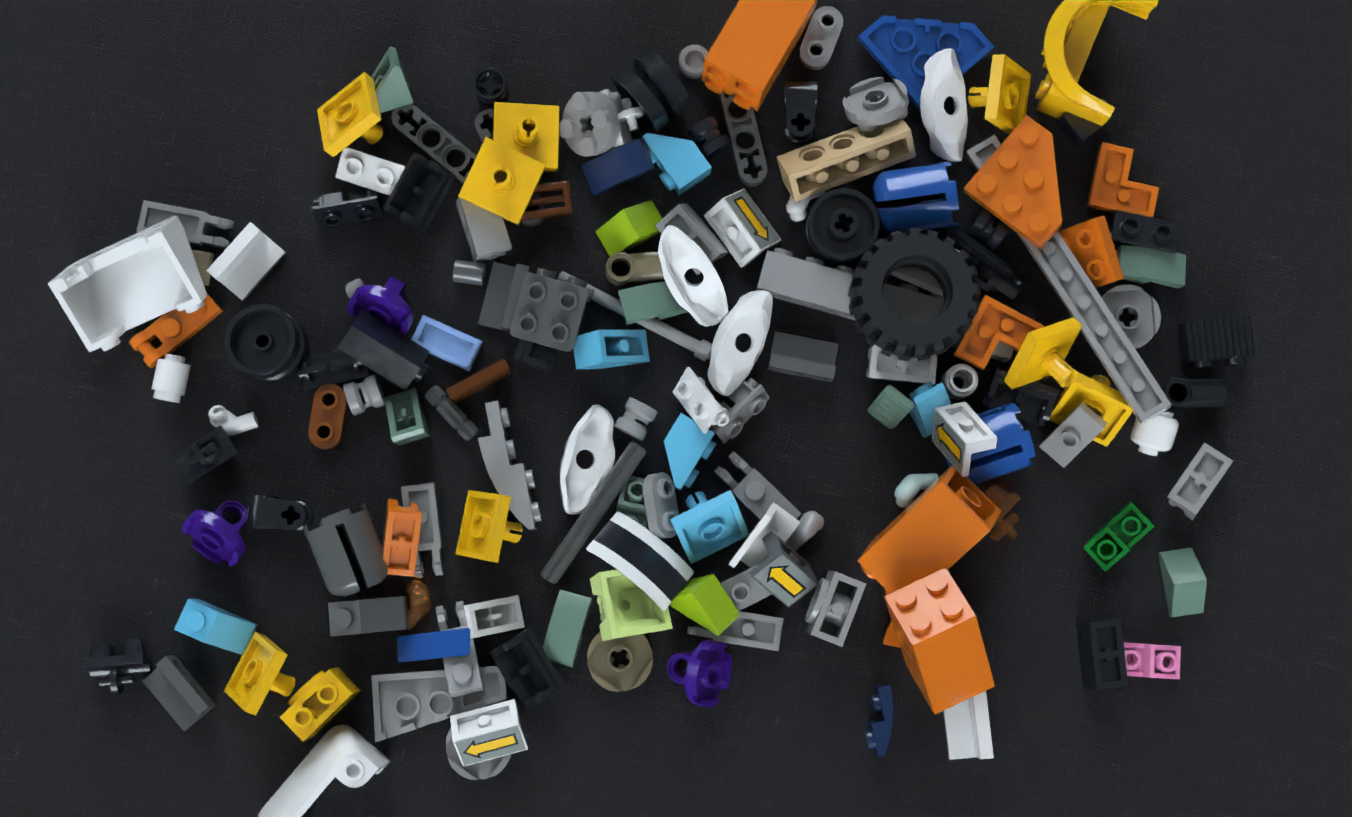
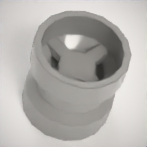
M375 374L365 377L363 382H350L343 385L348 405L354 416L364 413L368 407L378 408L386 405L381 385Z
M629 397L625 404L626 411L622 417H618L614 427L633 438L643 441L647 434L646 427L648 423L654 421L658 412L650 406Z

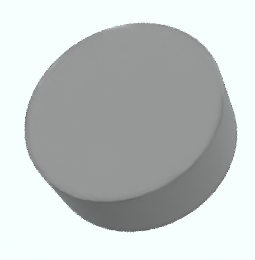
M689 45L681 51L679 55V69L683 75L691 79L702 77L704 59L708 54L704 47Z

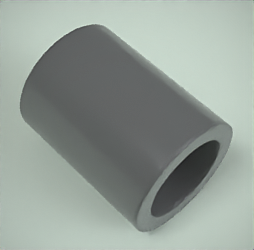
M455 260L453 282L483 286L486 264Z

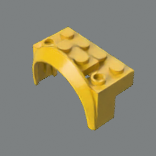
M1064 0L1052 15L1046 29L1041 55H1044L1045 59L1042 67L1046 68L1048 73L1045 79H1042L1036 91L1035 98L1040 100L1035 110L1060 119L1065 112H1069L1103 126L1110 119L1115 107L1085 91L1078 84V80L1107 10L1111 5L1147 20L1149 13L1157 6L1159 0Z

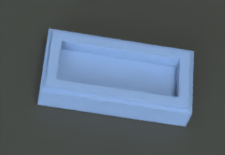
M425 315L422 316L411 339L429 350V354L469 372L483 344V341Z

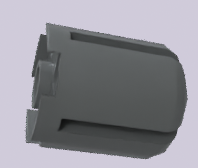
M365 503L361 505L363 511L351 514L348 508L322 518L319 523L320 527L308 531L307 526L303 527L306 539H308L326 588L332 595L347 597L360 591L337 528L341 527L366 589L380 584L388 575L389 566L383 560V548Z

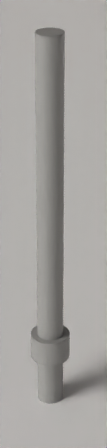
M562 271L558 280L567 282L569 276H574ZM587 283L586 288L595 290L592 301L624 316L619 299ZM656 318L636 322L694 352V356L702 361L711 360L712 343L704 339L699 341Z

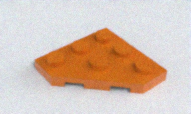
M1026 115L966 184L963 190L965 194L1039 250L1062 226L1053 134Z

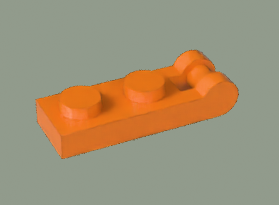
M208 292L207 297L203 300L205 305L189 314L185 310H171L163 314L144 331L137 333L130 339L129 344L135 351L139 350L143 354V361L149 368L155 367L158 359H165L166 354H172L223 312ZM156 337L163 343L157 349L150 343Z

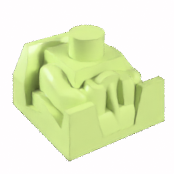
M620 571L599 572L590 578L593 595H598L597 603L599 604L600 619L602 621L599 627L602 641L673 629L668 607L663 611L641 588Z

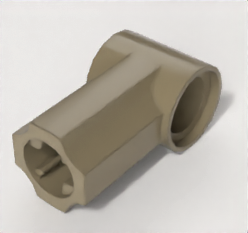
M618 252L610 256L606 263V278L616 286H623L627 283L665 280L658 252L633 254ZM615 262H623L628 266L629 273L623 277L616 276L612 272L611 266Z

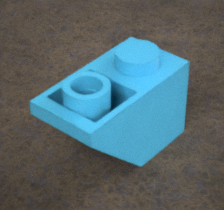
M646 133L642 136L652 163L656 162L663 172L659 176L669 191L675 189L680 196L711 174V165L692 140Z
M931 381L909 394L911 401L915 405L909 414L923 438L933 434L935 407L951 404L942 382L933 386Z
M680 413L664 440L675 489L681 491L684 485L688 488L691 487L699 474V471L695 469L701 457L707 460L717 444L712 441L714 432L708 429L707 433H703L694 420Z

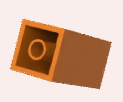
M739 0L704 59L701 81L705 82V86L714 93L721 94L724 90V93L728 96L733 95V102L739 107L749 110L752 106L753 110L758 111L810 22L818 0Z
M951 465L871 541L857 561L861 564L863 572L869 578L876 579L885 588V593L888 595L941 569L947 568L948 570L991 531L1001 510L967 476L962 477L955 467Z
M947 568L941 569L884 596L906 666L934 715L995 687L977 617Z

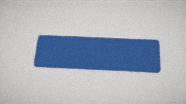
M462 628L398 636V662L469 655L470 629Z

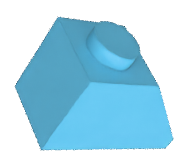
M596 330L578 335L574 346L576 370L604 369L650 362L646 330Z
M192 598L187 600L174 630L203 643L243 655L258 624L198 598Z

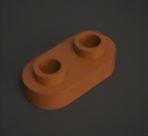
M335 384L321 386L317 389L313 398L308 435L310 441L316 447L324 450L337 447L342 441L348 402L344 390ZM329 394L335 396V402L331 406H327L324 402L325 397ZM325 426L329 427V436L321 438L319 434L320 429Z

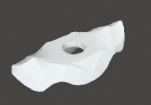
M948 48L934 54L924 65L925 81L921 90L920 110L923 125L929 134L931 151L944 160L959 162L963 157L968 125L966 87L955 51ZM949 96L953 97L954 113L952 115L947 114L944 109L945 99Z
M668 225L660 237L658 255L663 276L670 292L679 305L686 309L700 325L707 327L721 323L729 311L726 293L715 267L699 245L678 227ZM697 268L703 273L704 279L699 284H691L686 280L685 272L688 269Z
M755 290L741 296L717 329L711 347V360L707 375L712 387L723 396L731 395L753 369L762 352L770 327L773 305L772 294L769 291ZM742 333L748 334L751 338V346L745 352L738 351L735 346L737 336Z
M593 405L576 424L568 437L561 460L560 490L562 504L566 513L571 515L583 512L614 465V421L608 410L600 405ZM581 450H588L593 455V464L587 469L580 468L576 463V456Z

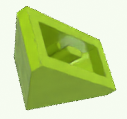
M650 200L622 209L595 232L610 257L614 253L627 252L661 233L655 225L662 220V217L653 201Z
M714 574L688 580L669 605L717 636L739 617V611Z

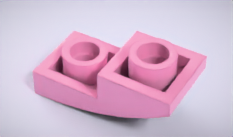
M1124 642L1127 676L1180 680L1181 646Z

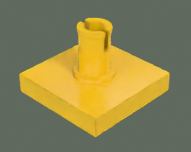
M1005 54L993 55L989 87H971L969 93L975 94V96H968L969 105L972 108L986 107L984 119L1010 135L1026 116L1031 74Z
M363 72L317 109L323 148L332 157L336 156L360 136L369 144H375L383 135V128L376 124L381 120L374 80L366 72Z
M494 102L493 140L546 164L544 171L557 172L559 106Z
M485 137L458 197L519 225L546 168V164Z
M1072 317L1028 332L1004 382L1013 390L1052 376L1062 388L1069 386L1077 378L1078 372L1065 361V358L1083 325Z
M1078 372L1077 378L1064 389L1054 404L1049 420L1059 425L1083 402L1108 423L1105 429L1093 439V441L1107 447L1133 411L1120 391L1110 387L1111 383L1107 377L1094 375L1090 378Z
M468 490L455 555L498 563L502 541L519 542L522 535L510 533V530L522 532L521 523L507 521L511 501L510 496Z
M255 631L224 692L243 711L256 716L269 690L279 693L284 697H288L293 691L295 678L279 672L288 654L267 636Z

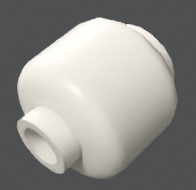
M1166 410L1142 425L1136 417L1131 432V440L1139 445V452L1157 456L1159 451L1171 450L1179 427L1178 421L1173 418V412Z

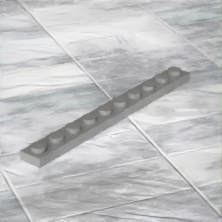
M995 135L967 150V156L977 172L1001 145ZM1057 231L1041 250L1019 235L1071 317H1074L1083 325L1080 331L1141 425L1171 408L1172 404L1060 233Z

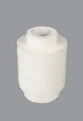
M166 354L165 359L157 360L151 388L154 390L153 398L180 403L181 396H185L191 365L185 364V357Z
M956 364L943 374L941 382L945 386L949 398L960 400L975 391L978 385V375L971 366ZM953 378H959L962 381L961 389L955 386Z

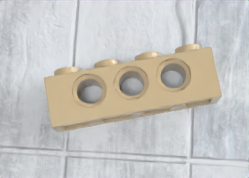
M902 119L877 126L874 130L868 132L861 131L858 126L779 155L777 156V161L783 183L794 201L797 202L916 157L911 129Z

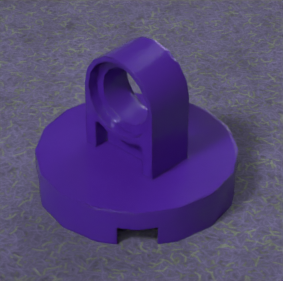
M390 277L384 287L379 285L358 287L348 302L349 316L351 317L354 314L357 317L361 309L401 334L406 335L413 323V313L409 305L401 297L406 283Z
M232 500L221 504L214 513L205 510H194L182 523V532L184 535L189 532L194 539L190 545L203 557L219 565L225 560L229 562L228 566H233L245 553V543L239 532L246 522L247 510L241 503ZM234 511L239 515L240 521L236 524H229L223 519L222 513Z
M705 640L696 647L693 653H677L668 660L667 672L669 677L674 682L685 685L687 698L692 704L712 708L721 700L716 698L720 690H727L732 673L731 654L725 653L724 648L727 647L725 643ZM682 658L688 662L685 676L678 669L679 661Z

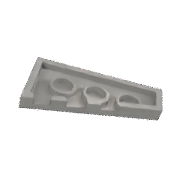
M497 666L479 667L484 690L451 698L445 669L371 675L375 743L448 719L452 715L508 698L507 682Z

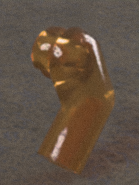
M418 579L410 581L406 587V592L410 598V608L407 610L409 631L429 612L431 607L430 590L426 584Z

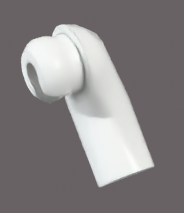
M826 191L797 202L790 196L786 205L790 219L795 222L804 220L807 217L805 209L808 206L809 200L824 195Z
M216 405L208 413L210 423L215 428L220 425L223 426L229 436L259 427L258 419L254 412L237 417L223 406Z

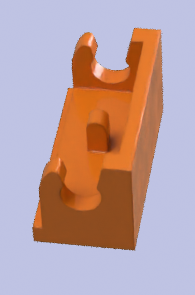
M388 499L382 548L383 560L389 566L387 571L389 575L412 577L415 575L422 512H419L418 505L414 502L410 503V507L399 506L398 500Z

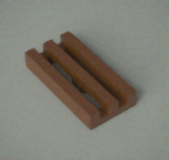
M569 181L538 184L533 194L563 190L564 195L531 199L527 208L565 203V207L528 211L524 213L521 221L573 215Z
M502 359L452 385L446 391L450 399L454 403H458L511 375L512 371L506 360Z

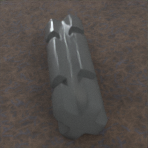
M435 385L430 388L425 394V398L432 406H437L436 410L454 429H458L457 432L464 440L472 439L479 431L471 420L468 421L466 419L467 416L449 397H445L446 393L439 386Z

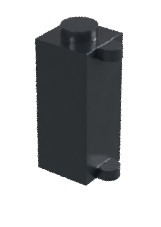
M361 309L337 347L342 352L404 390L407 389L412 380L419 382L428 368L424 361L429 350Z

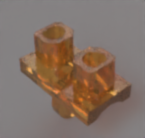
M994 483L984 492L1001 510L999 517L993 527L996 525L998 528L990 537L996 542L1004 535L1014 539L1018 533L1012 526L1020 518L1013 512L1005 520L1003 517L1021 498L1014 491L1008 493Z

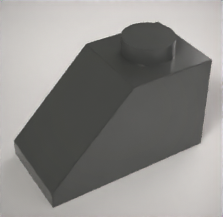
M406 596L328 603L330 637L408 629Z

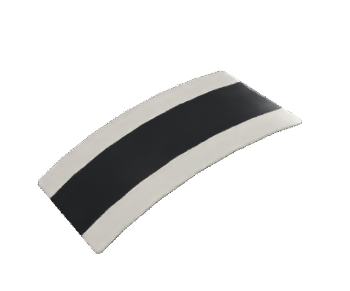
M620 512L614 514L586 548L587 551L606 561L628 577L663 611L666 610L694 573L689 565L661 539L644 526Z

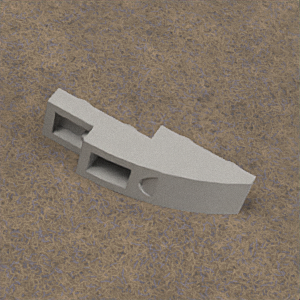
M499 401L485 403L491 436L480 437L478 441L488 474L497 492L511 497L509 509L528 530H536V522L542 521L539 503H532L530 493L531 489H536L532 469L526 470L524 463L512 465L511 460L517 459L514 441H507L505 428L511 427L507 407L501 408Z

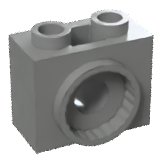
M828 571L826 578H821L810 601L805 617V622H808L805 632L843 647L866 583L836 571Z

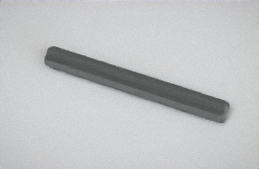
M635 442L629 443L541 571V576L548 582L556 584L645 456L646 450Z

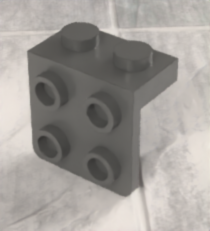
M537 268L536 273L525 272L510 334L519 339L565 352L572 351L575 346L586 302H592L595 290L586 288L588 281L569 276L567 282L555 279L556 272Z

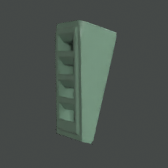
M887 385L874 399L867 411L887 428L893 429L915 405L913 401L892 385Z

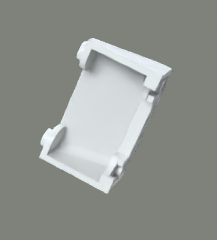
M178 216L168 218L74 262L48 283L89 352L100 347L103 351L115 347L121 342L119 337L125 331L171 310H185L187 314L192 313L205 305L203 300L207 297V292L185 229Z
M342 724L334 726L327 731L259 812L258 817H302L335 777L344 785L357 788L368 782L374 774H380L391 760L352 727Z

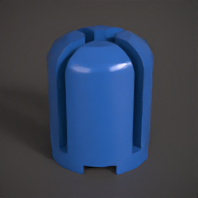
M950 162L884 171L877 176L872 190L873 200L876 202L938 194L939 198L876 208L879 215L880 228L885 233L890 234L899 230L901 234H904L909 228H919L920 231L957 227L959 223L952 222V211L959 210L956 181L948 180L945 168L946 166H952Z
M1013 402L977 414L997 436L996 449L971 454L969 476L967 477L974 484L1034 465L1029 460L1035 457L1032 438L1029 430L1025 431L1021 422L1017 420L1015 414L1021 413V411ZM945 457L947 466H948V468H949L952 464H951L950 461Z

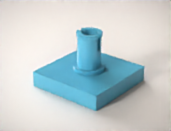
M731 490L708 501L704 492H695L699 503L695 502L692 494L689 495L686 499V505L690 510L670 519L690 564L749 535Z

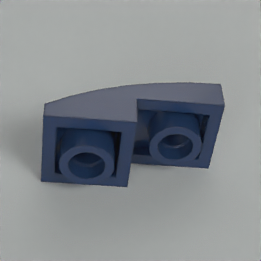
M639 138L583 164L582 169L594 196L600 195L623 182L634 180L654 169V165L643 138Z
M887 683L875 685L876 694L870 695L874 714L880 713L881 719L868 721L869 729L864 730L868 750L874 749V754L878 757L885 756L893 726V696L891 685Z

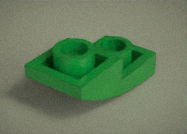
M1130 501L1093 535L1083 548L1106 572L1155 526Z

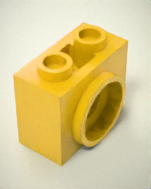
M339 667L329 669L326 673L322 670L293 695L288 701L291 707L280 718L304 742L313 738L361 690Z

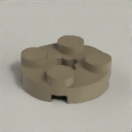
M599 632L589 645L587 665L592 678L601 687L613 692L628 691L640 686L649 676L653 665V651L648 639L643 634L602 641L601 632ZM624 649L628 652L626 658L629 660V664L627 666L621 664L617 668L613 665L614 658L611 654L613 651L620 652Z

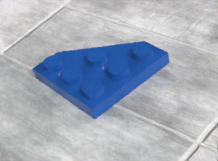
M885 15L881 16L857 38L892 80L893 78L898 79L905 84L910 101L919 111H921V90L925 81L924 65L930 57L941 50L954 49L963 76L994 49L991 42L974 23H943L941 20L915 18V20L896 19V16Z

